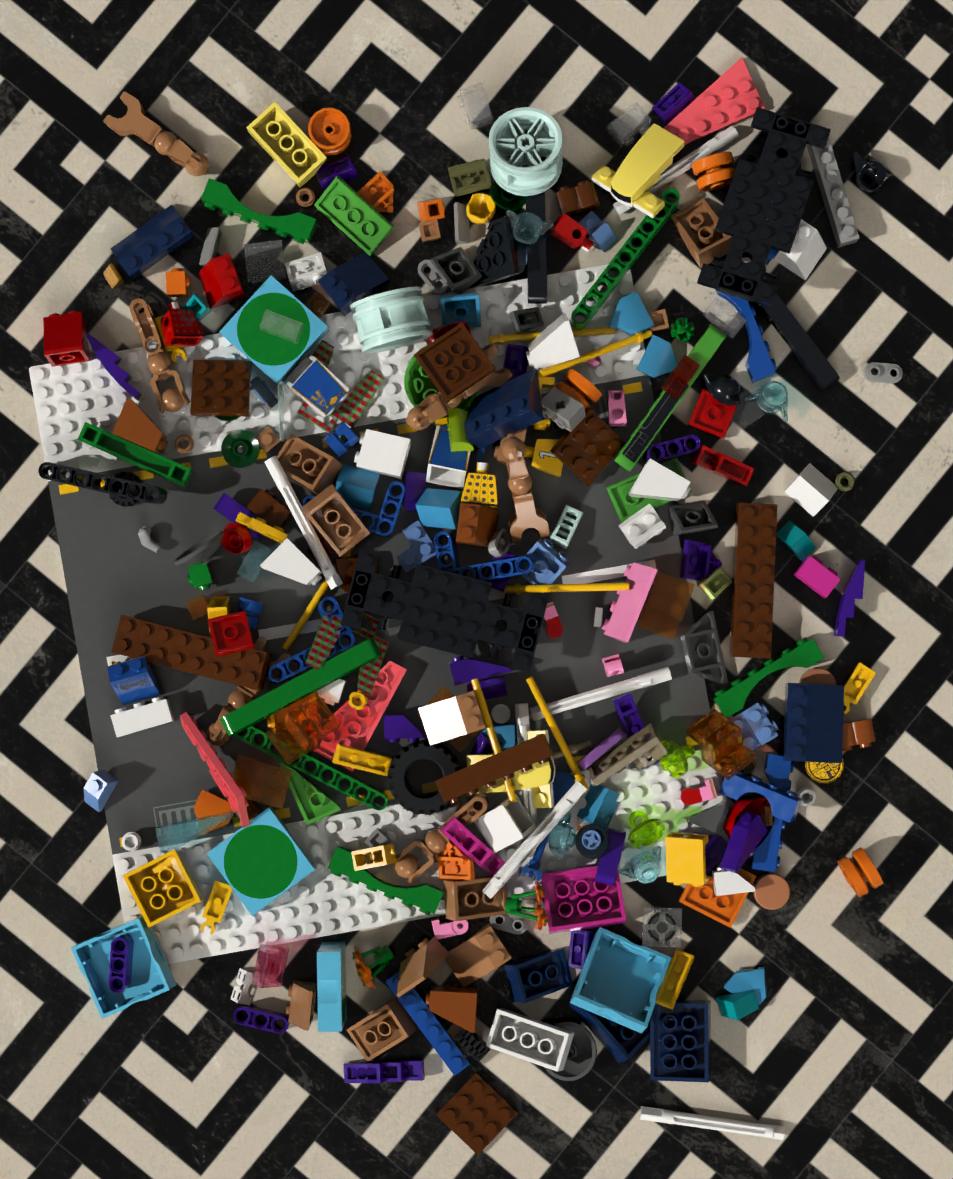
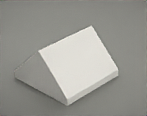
M809 463L784 492L814 517L829 502L838 488Z

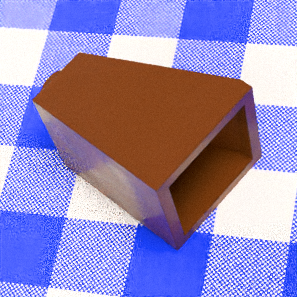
M127 397L112 433L159 455L162 451L165 452L169 443L166 441L168 437L135 401Z
M460 503L456 544L488 547L489 541L495 531H497L499 510L482 505Z
M431 985V990H427L426 1005H429V1011L471 1033H475L477 988Z

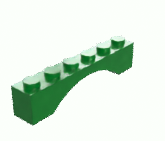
M210 178L201 197V201L205 204L204 207L210 210L220 209L222 214L226 216H238L240 221L247 224L254 222L258 224L257 227L266 231L272 229L276 231L275 234L284 238L288 235L293 237V241L299 244H304V242L310 243L318 223L315 218L299 212L285 216H267L257 213L240 203L226 184Z
M87 422L84 423L77 439L187 488L194 470L144 449Z
M802 638L796 642L797 646L795 648H786L780 652L781 656L777 659L772 657L763 663L765 666L758 670L756 667L747 673L748 677L742 680L740 677L731 683L732 687L727 690L722 688L715 692L716 696L712 699L723 717L727 719L743 709L746 698L751 690L768 674L787 667L809 668L825 658L813 638Z
M339 845L336 847L328 866L331 869L330 873L339 877L343 874L349 877L348 880L355 884H359V882L367 885L366 888L371 891L377 892L378 889L385 892L384 896L393 900L395 897L402 900L401 903L406 906L412 907L415 905L420 907L419 911L430 915V913L435 914L444 890L428 883L416 886L393 885L375 877L367 869L355 871L352 851Z

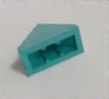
M194 293L182 308V310H192L198 323L212 311L197 293Z
M790 520L776 533L801 561L816 549L807 534Z
M754 990L716 997L721 1016L734 1020H739L759 1009Z

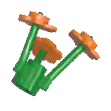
M535 881L536 891L511 894V898L507 897L505 911L510 913V915L521 916L533 921L536 920V929L541 930L542 926L545 927L548 922V915H546L545 909H541V905H538V901L540 903L543 902L542 898L545 897V889L543 885L540 886L538 881ZM537 895L534 908L523 907V901L519 900V898ZM522 911L533 912V915L523 913Z
M385 945L382 948L377 946L360 954L358 947L355 946L352 959L356 963L357 975L361 978L363 986H366L368 989L370 987L376 989L371 981L384 967L390 964L389 961L394 958L393 953ZM376 953L374 955L375 961L368 967L365 966L362 958ZM379 964L380 966L371 974V969Z

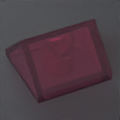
M260 944L252 982L258 988L282 986L289 949Z

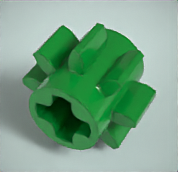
M678 318L675 323H671V336L676 337L677 341H688L690 336H694L693 322L689 323L688 318Z

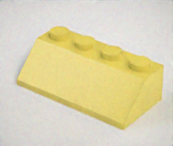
M276 102L271 104L247 126L251 136L300 188L317 173L327 159Z

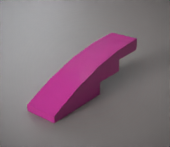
M455 817L440 830L489 875L493 876L505 863Z

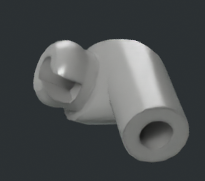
M143 526L138 532L141 544L157 553L161 544L151 540V528Z
M458 801L450 804L448 809L435 813V818L439 822H445L459 809L461 802Z

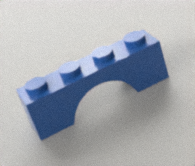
M737 768L726 772L719 793L735 800L742 798L748 792L759 793L769 801L772 816L788 823L795 820L802 802V798L797 797V793L780 790V786L773 783L768 785L762 782L761 778L757 776L749 777L745 775L744 771Z

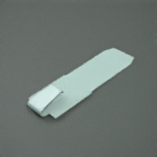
M279 382L280 440L284 442L283 397L286 398L287 395L285 384Z

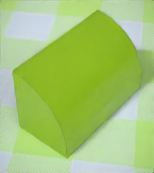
M449 408L447 424L451 452L474 451L473 444L466 439L465 421L468 412L463 409Z

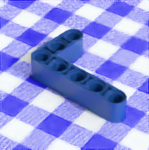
M397 481L389 485L379 516L355 508L352 509L361 521L367 516L372 518V524L366 527L371 533L386 537L390 536L395 529L405 497V487ZM394 486L402 488L400 495L394 496L391 490ZM310 495L304 498L303 506L315 496ZM394 504L396 512L388 514L386 512L387 505ZM384 522H388L391 526V529L386 533L380 530V525Z
M441 531L434 538L440 570L466 576L468 570H472L473 578L490 581L529 574L536 568L535 560L529 556L460 567L454 535L450 532ZM444 535L449 539L448 544L445 546L441 543V538ZM447 554H450L452 557L450 564H446L444 561V557ZM524 560H528L530 563L528 570L522 568ZM505 563H509L511 566L508 574L503 571ZM487 566L492 569L490 577H487L484 573Z
M325 597L319 602L318 611L322 618L325 614L330 622L331 618L327 614H332L342 619L343 612L335 598ZM324 602H329L332 605L331 611L324 609ZM342 625L341 630H335V632H341L338 635L332 653L329 654L327 659L348 650L354 645L355 637L350 627ZM342 636L349 639L348 646L341 643ZM311 647L273 665L267 671V680L270 683L277 684L311 668V666L305 664L306 654L309 653ZM290 661H295L298 664L296 671L289 668ZM272 670H279L281 674L280 679L273 678Z

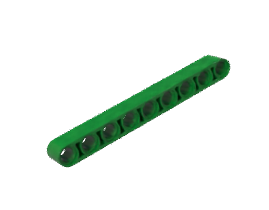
M669 188L660 196V199L665 201V206L660 210L664 216L651 218L646 215L573 310L571 324L575 329H584L675 211L680 199L679 192L676 189ZM673 197L676 201L670 203L666 198ZM650 226L653 231L645 232L643 228ZM639 241L642 245L634 247L632 242ZM622 256H628L630 258V261L623 262L620 258ZM617 271L619 275L612 277L609 275V272ZM602 285L606 286L608 290L600 292L597 288ZM592 300L596 305L589 307L586 305V302ZM578 315H581L585 318V320L583 322H577L574 318Z
M370 638L324 662L318 670L313 668L228 713L220 721L228 736H233L359 669L360 665L362 667L382 656V653L375 640Z
M254 725L247 728L248 732L245 736L239 733L235 734V737L375 810H383L388 805L389 800L385 793ZM257 734H262L265 738L264 743L261 745L255 741ZM274 743L281 744L282 750L280 753L273 752L272 745ZM293 751L299 755L297 762H292L289 759V754ZM309 760L316 763L314 771H309L306 768V763ZM329 769L333 772L331 780L324 778V770ZM347 778L350 781L351 785L348 789L341 787V779ZM360 787H364L368 791V795L364 798L357 794V790ZM382 796L385 799V804L380 807L374 803L375 797Z

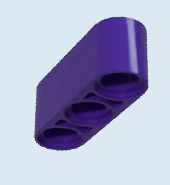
M688 435L657 443L648 447L643 453V457L646 462L649 459L661 462L687 455L700 448V439L696 435ZM687 440H690L692 442V449H689L687 447ZM669 445H673V446H674V448H675V453H674V454H672V453L669 451V448H668ZM652 449L657 452L656 459L651 456Z
M224 493L213 509L231 522L245 527L252 537L259 540L262 534L235 521L240 512L254 519L258 516Z
M607 828L610 845L606 854L600 857L595 882L614 886L626 832Z
M128 934L120 935L111 943L108 985L114 993L124 991L131 984L134 942ZM120 940L125 943V948L119 945ZM118 959L123 961L124 967L119 966ZM117 978L123 982V986L118 985Z
M245 1004L240 1005L233 1015L235 1022L240 1025L278 1034L284 1033L290 1025V1022H288L289 1017L284 1013ZM238 1011H246L248 1018H240ZM260 1014L264 1015L267 1022L259 1023L257 1016ZM276 1020H284L286 1026L279 1028L276 1025Z

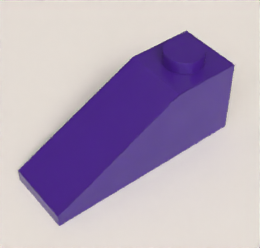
M463 656L452 658L453 662L449 663L455 686L471 682V680L476 678L480 680L511 672L509 667L464 659Z
M745 811L736 822L720 865L721 869L737 873L768 830L760 815Z

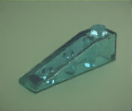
M233 812L163 825L156 828L160 852L166 850L170 852L174 849L179 851L180 847L233 817Z

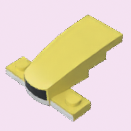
M654 123L631 149L617 172L603 165L592 176V182L609 191L619 203L635 207L651 218H654L665 206V201L647 190L660 180V174L673 163V157L685 146V141Z
M548 730L527 731L528 740L544 733L549 743ZM495 754L466 755L467 767ZM550 756V761L540 765L539 762L532 764L533 768L522 773L521 770L514 772L515 776L511 778L512 785H515L516 788L514 790L532 788L533 808L554 807L552 782L555 778V764L552 756ZM503 779L496 780L497 784L487 789L485 785L478 788V793L504 792L505 785Z

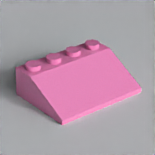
M634 562L631 566L627 565L623 576L626 577L624 583L630 582V590H618L616 592L619 596L617 601H613L610 606L609 612H612L610 619H605L602 629L605 630L604 635L624 643L629 642L657 569Z

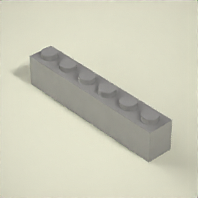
M828 138L825 149L806 144L837 247L857 242L859 234L830 139Z

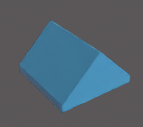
M479 293L440 297L443 326L455 322H466L469 328L481 327Z
M343 464L337 479L336 489L350 506L371 511L380 473Z
M427 488L416 503L422 526L457 530L462 491Z
M591 784L590 790H588L585 796L586 806L579 809L577 816L591 824H598L607 830L619 804L616 800L620 793L600 784L598 786Z

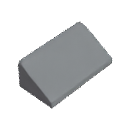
M458 202L454 204L455 243L469 244L470 227L469 218L466 213L467 205Z
M219 228L207 229L199 265L205 266L211 259L216 258L222 234Z

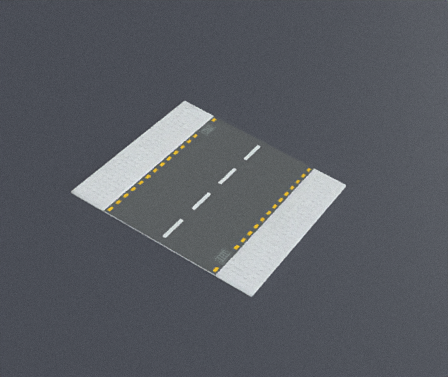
M609 264L547 275V304H528L527 279L467 289L462 294L479 293L481 327H470V334L472 337L480 339L483 348L489 344L488 336L499 335V333H503V335L516 334L510 317L512 311L539 307L544 325L522 333L543 332L558 317L565 313L571 329H575L571 324L573 310ZM631 270L627 272L584 329L609 327L618 300L634 293ZM611 271L609 272V275L612 277H617L619 273L617 271ZM602 285L597 288L600 292L608 290L606 286ZM449 292L442 295L424 297L427 318L431 323L428 330L443 326L440 297L459 294ZM590 300L586 302V305L594 307L596 303ZM351 311L346 316L342 312L319 315L317 317L329 327V331L321 340L334 346L327 369L350 389L347 392L348 395L371 370L384 377L354 428L349 425L347 426L359 439L361 434L365 433L366 429L411 440V447L402 480L380 474L371 511L350 506L379 516L387 489L392 482H400L405 487L406 471L426 473L427 476L437 424H447V417L430 423L426 429L417 431L406 423L408 412L414 406L409 401L405 391V371L414 354L428 345L430 338L397 349L363 354L361 349L364 345L359 343L360 336L356 320L353 319L355 311ZM578 315L574 318L577 322H583L585 320V318L581 315ZM614 328L615 334L574 337L579 355L628 338L630 335L623 330ZM220 333L206 335L196 346H186V348L181 349L185 352L187 361H184L182 356L176 358V365L172 361L171 369L180 374L185 392L190 400L189 405L184 403V406L177 412L165 410L164 414L159 411L158 402L150 384L154 374L148 368L149 358L147 354L149 353L144 347L113 352L122 359L118 366L132 376L128 384L142 394L139 400H136L116 382L96 355L90 356V361L55 367L48 363L30 367L29 374L45 462L113 477L117 473L130 472L139 477L142 483L164 488L167 492V499L163 504L140 501L134 504V506L123 507L115 504L110 499L108 493L48 480L98 771L105 770L119 780L108 798L104 809L124 923L138 918L142 914L123 875L176 849L204 899L151 926L167 964L446 915L444 893L435 914L430 913V915L419 911L420 907L415 905L412 907L406 906L401 903V899L396 897L394 900L384 896L385 892L378 889L377 892L371 891L366 888V884L361 882L359 884L352 883L348 880L349 877L343 874L341 877L330 873L331 869L328 868L338 845L351 851L370 848L364 841L377 827L392 840L389 844H394L397 855L415 839L423 840L428 831L437 829L439 826L442 827L444 822H439L434 816L435 813L431 815H418L403 809L395 801L393 795H391L388 776L355 768L352 772L301 745L317 729L272 732V729L268 728L267 718L254 724V726L385 793L389 802L385 809L375 810L292 767L341 808L338 812L306 825L279 764L282 761L238 739L235 735L230 736L229 741L225 745L214 746L217 751L216 756L224 760L227 772L233 773L236 785L238 787L242 786L246 793L244 798L248 797L259 809L260 812L256 816L272 806L288 828L291 837L303 848L317 868L253 916L236 893L232 891L221 923L215 922V932L212 935L210 934L211 927L209 925L205 926L204 931H200L201 925L207 920L202 915L215 880L228 884L206 853L242 828L240 818L234 814L229 825H226L225 828L202 835L194 813V805L201 791H207L228 801L229 796L224 797L209 772L210 768L207 762H203L197 749L198 745H193L182 727L180 715L187 712L190 718L194 717L198 724V730H203L206 734L207 728L217 721L222 708L226 704L228 705V697L233 691L238 689V685L148 662L157 678L160 695L122 705L109 680L107 667L111 665L112 661H120L122 663L132 659L131 657L111 652L121 615L211 637L207 620V607L211 597L230 596L231 614L239 611L237 608L239 597L264 604L261 614L257 615L259 621L256 630L250 628L254 644L261 636L266 638L267 645L264 651L272 653L270 662L277 661L283 653H289L292 657L310 648L322 620L318 611V605L289 651L282 646L325 580V577L322 573L320 575L322 579L316 585L311 584L308 586L261 568L260 565L281 543L264 535L259 540L251 536L252 546L249 551L241 554H232L223 547L221 542L217 551L211 556L213 559L208 562L215 583L210 584L211 588L200 591L199 588L195 589L193 585L190 586L187 575H189L188 567L175 566L173 561L200 540L218 530L223 531L226 525L233 523L213 509L224 493L245 508H247V505L260 489L263 491L266 489L270 490L276 495L274 499L277 502L284 501L286 503L265 461L278 455L291 434L334 457L342 465L346 464L353 467L357 465L354 459L356 452H360L362 444H359L358 441L352 447L348 446V451L339 457L324 441V438L329 433L297 414L304 400L285 384L287 397H283L284 442L281 441L268 453L260 446L257 460L248 467L236 468L229 465L221 452L224 438L235 430H246L256 437L269 426L280 439L278 403L272 408L267 403L264 404L252 390L254 387L251 385L249 417L241 416L233 421H221L214 416H191L193 360L251 361ZM321 340L314 346V348H313L312 350H310L309 352H307V353L300 359V361H301L308 353H309L310 355H312V354L314 353V351L316 350L317 346L319 345V343L321 342ZM533 340L504 342L502 345L500 343H490L495 344L498 349V354L492 360L497 362L501 369L504 365L508 344L528 347L527 345ZM644 341L642 343L636 342L601 355V363L595 367H588L589 363L583 362L545 376L555 377L554 387L558 382L568 384L564 379V375L570 368L584 376L602 393V396L596 403L588 402L591 405V409L607 425L608 391L624 390L626 427L610 428L625 443L654 404L650 376L637 371V367L645 352ZM158 344L149 346L151 351L158 348ZM251 361V380L256 376L262 381L265 380L275 392V397L278 400V386ZM529 362L526 373L535 369L534 365H529ZM169 377L166 381L161 380L158 383L161 395L169 388L178 389L174 377ZM488 385L484 386L477 392L476 396L485 393L495 387ZM542 389L541 400L551 389ZM127 397L132 399L168 437L166 440L169 442L165 452H161L160 456L194 470L187 488L77 440L84 423L87 422L113 434L112 431ZM344 400L338 402L334 406L337 411L344 402ZM309 405L304 411L325 425H328L332 419L331 416L323 418ZM470 405L465 409V411H469ZM338 419L330 432L335 433V428L339 424H341L342 421ZM552 420L550 427H546L545 430H535L534 426H528L524 443L526 446L535 447L536 439H561L567 432V429L560 428ZM660 431L648 447L662 442ZM183 434L189 435L194 441V448L187 454H182L175 448L176 438ZM344 434L339 436L342 442L347 439ZM500 439L493 443V447H485L483 463H489L488 474L495 475L497 508H489L499 510L497 530L506 528L510 533L508 519L514 513L515 507L512 491L508 487L509 475L507 466L496 463L497 458H494L496 445L500 446L502 440ZM183 441L181 443V446L183 448H186L188 446V442ZM474 444V451H471L466 479L468 473H475V462L479 448ZM244 446L238 448L239 453L245 451ZM652 449L651 456L656 459L657 452ZM617 453L589 487L581 482L564 464L561 477H556L531 467L532 458L524 457L528 473L532 478L531 490L534 505L545 513L550 536L543 537V540H550L566 505L584 512L567 549L553 544L552 548L557 552L561 551L567 555L569 564L552 584L624 583L626 577L623 575L627 565L631 566L633 562L655 568L657 573L628 643L603 634L605 631L602 629L605 619H610L612 612H609L610 606L613 601H617L619 594H616L617 591L544 592L543 594L535 592L534 594L549 597L547 604L550 602L554 603L563 626V633L558 638L547 636L545 631L546 624L543 619L530 673L511 668L515 649L501 647L499 648L497 658H494L495 650L493 657H489L492 645L477 640L482 659L466 657L464 659H472L510 668L511 672L479 680L483 681L503 676L505 679L507 695L485 700L492 723L496 725L516 723L515 704L528 703L530 730H548L549 745L552 752L560 750V747L546 719L533 720L530 708L539 705L525 679L533 676L545 702L551 703L669 667L672 680L630 691L644 727L650 723L653 725L662 738L661 743L666 748L667 755L658 759V763L644 769L638 768L634 762H631L622 772L612 775L606 783H600V785L620 793L616 800L619 804L608 828L626 832L618 867L620 884L666 876L665 837L671 832L718 834L727 843L729 842V837L723 829L724 821L728 814L726 796L719 793L723 779L705 679L688 673L681 641V635L694 624L687 579L680 578L682 565L679 535L673 536L668 510L669 506H673V502L671 501L654 509L659 518L665 523L666 528L659 535L649 539L644 546L635 549L618 526L621 522L606 487L641 473L646 464L643 455L629 472L614 461L618 455ZM52 467L48 470L49 475L52 474ZM69 471L66 473V479L70 476ZM340 471L332 482L335 488ZM87 475L83 477L84 484L87 481ZM288 477L302 506L304 498L310 495L317 496V494ZM104 479L100 482L101 487L105 484ZM425 479V490L431 488L462 491V493L464 490L428 483ZM122 484L119 486V492L122 490ZM394 486L391 492L394 496H398L402 493V488ZM155 491L153 494L154 500H156L158 497L157 491ZM404 497L393 533L386 537L370 532L368 536L354 546L350 554L351 556L359 554L360 549L377 553L379 556L376 564L378 568L376 574L391 576L393 565H396L397 568L398 566L401 567L398 578L412 582L415 568L406 573L396 557L412 547L402 530L416 521H419L421 524L417 511L404 510ZM394 504L387 505L386 512L394 514L396 506ZM566 513V516L576 520L577 517ZM291 514L281 526L284 529V533L287 534L286 539H290L321 570L294 516ZM364 517L362 519L363 524L369 527L372 524V518ZM563 520V523L573 527V524ZM310 521L332 565H334V558L339 557V555ZM388 522L380 525L381 532L386 533L391 529ZM143 526H149L151 528V540L161 544L157 553L141 544L138 532ZM422 526L434 546L435 535L441 531L452 533L456 540L457 530ZM561 527L559 528V530L563 532H566L568 534L570 533L569 531ZM535 528L524 530L521 537L522 542L515 544L512 542L507 552L517 557L525 556L541 538L539 531ZM446 535L441 538V543L445 546L449 541ZM456 544L460 567L487 563L493 559V556L488 551V547ZM450 554L444 557L446 564H450L452 561ZM437 555L420 565L439 569ZM487 566L484 570L485 575H487L489 566ZM468 570L466 576L473 578V571ZM521 575L509 577L507 585H515L516 583L532 585ZM339 586L332 590L329 587L321 600L325 597L335 598L343 612L348 593ZM491 588L487 602L498 605L503 604L505 593ZM390 591L383 594L385 602H391L394 598L393 593ZM507 593V602L509 595H513L510 606L514 609L525 611L530 593H521L520 595ZM324 602V609L331 611L332 605L329 602ZM595 607L603 608L602 626L593 627ZM364 611V613L380 620L378 615ZM363 618L361 627L370 631L373 623ZM388 619L386 630H383L382 627L381 629H376L375 636L389 642L380 669L389 661H392L407 669L365 748L366 751L392 758L403 747L413 742H408V738H400V742H389V739H384V715H405L423 733V738H419V741H425L428 738L418 708L468 692L467 683L454 685L449 663L453 662L452 658L459 656L440 654L438 649L398 640L402 620ZM504 620L496 622L497 630H506L507 623ZM352 632L355 637V643L352 647L368 640ZM342 636L341 643L348 646L349 639ZM619 654L624 673L607 677L602 658ZM290 661L289 668L296 671L298 664L295 661ZM308 669L277 684L266 680L263 691H259L255 698H252V701L304 674ZM359 669L340 678L346 681L340 703L335 702L334 705L324 703V698L319 697L317 693L319 727L349 700L352 692L358 691ZM278 675L273 678L280 679L281 675ZM629 692L552 715L567 745L591 741V748L579 751L578 754L573 755L576 763L618 727L625 733L613 699ZM163 696V699H169L175 721L116 737L110 716L115 714V710L126 707V710L134 708V704L144 702L147 705L152 703L151 699ZM504 704L509 708L511 714L507 722L497 723L492 719L491 711L494 706ZM516 728V730H515V732H516V743L518 744L517 728ZM245 729L239 732V734L245 736L248 730ZM484 729L440 742V744L451 750L456 756L461 769L466 768V755L471 754L475 745L474 740ZM257 734L255 741L261 745L264 743L265 738L262 734ZM625 735L621 740H619L615 745H613V746H612L608 751H606L603 755H605V754L608 753L610 750H612L613 748H615L616 746H618L619 744H621L622 742H624L625 740H627V739H628L627 735ZM274 743L272 745L273 752L280 753L282 750L281 744ZM291 752L289 759L292 762H297L299 760L298 753ZM564 756L554 759L555 772L562 771L573 775ZM428 759L414 762L407 771V783L410 789L416 794L423 796L431 795L438 791L435 781L443 778L439 765ZM309 760L306 763V768L309 771H314L316 763ZM578 765L582 775H585L586 777L585 781L588 787H590L591 784L595 786L591 779L588 767L585 770H583ZM329 769L324 770V778L331 780L333 772ZM343 778L340 781V785L344 789H348L351 785L347 778ZM712 778L718 798L693 805H686L681 801L679 794L683 788L705 785L703 779ZM360 787L357 790V794L364 798L368 795V791L366 788ZM514 790L523 804L522 790ZM507 792L485 793L490 801L486 811L508 798ZM587 792L579 798L576 804L573 805L550 832L540 860L539 871L543 872V874L598 866L600 858L589 859L582 856L575 845V838L579 829L591 824L577 816L579 809L586 806L585 796ZM467 793L460 796V807L475 794L469 797ZM377 796L374 799V803L379 807L383 806L385 799L382 796ZM475 801L477 807L483 806L482 802ZM721 802L724 803L725 809L716 832L692 824L686 818ZM537 808L538 825L548 815L551 808ZM475 822L467 826L471 832L486 844V840L482 833L477 830ZM128 832H136L141 837V845L135 851H128L122 846V837ZM526 836L497 851L496 854L506 863L526 840ZM418 846L407 853L413 855L418 860L419 868L429 860L428 855L424 854L422 848ZM535 850L506 882L508 898H511V894L536 891L534 881L536 875H533L531 878L528 877L529 873L527 872L525 876H519L524 866L528 867L530 859H533ZM365 855L366 862L370 861L369 855ZM436 859L413 883L409 884L408 879L402 878L397 874L395 863L367 869L382 881L398 886H416L428 883L444 890V880H448L439 878L438 860ZM473 861L475 877L491 876ZM537 895L519 898V900L537 899Z

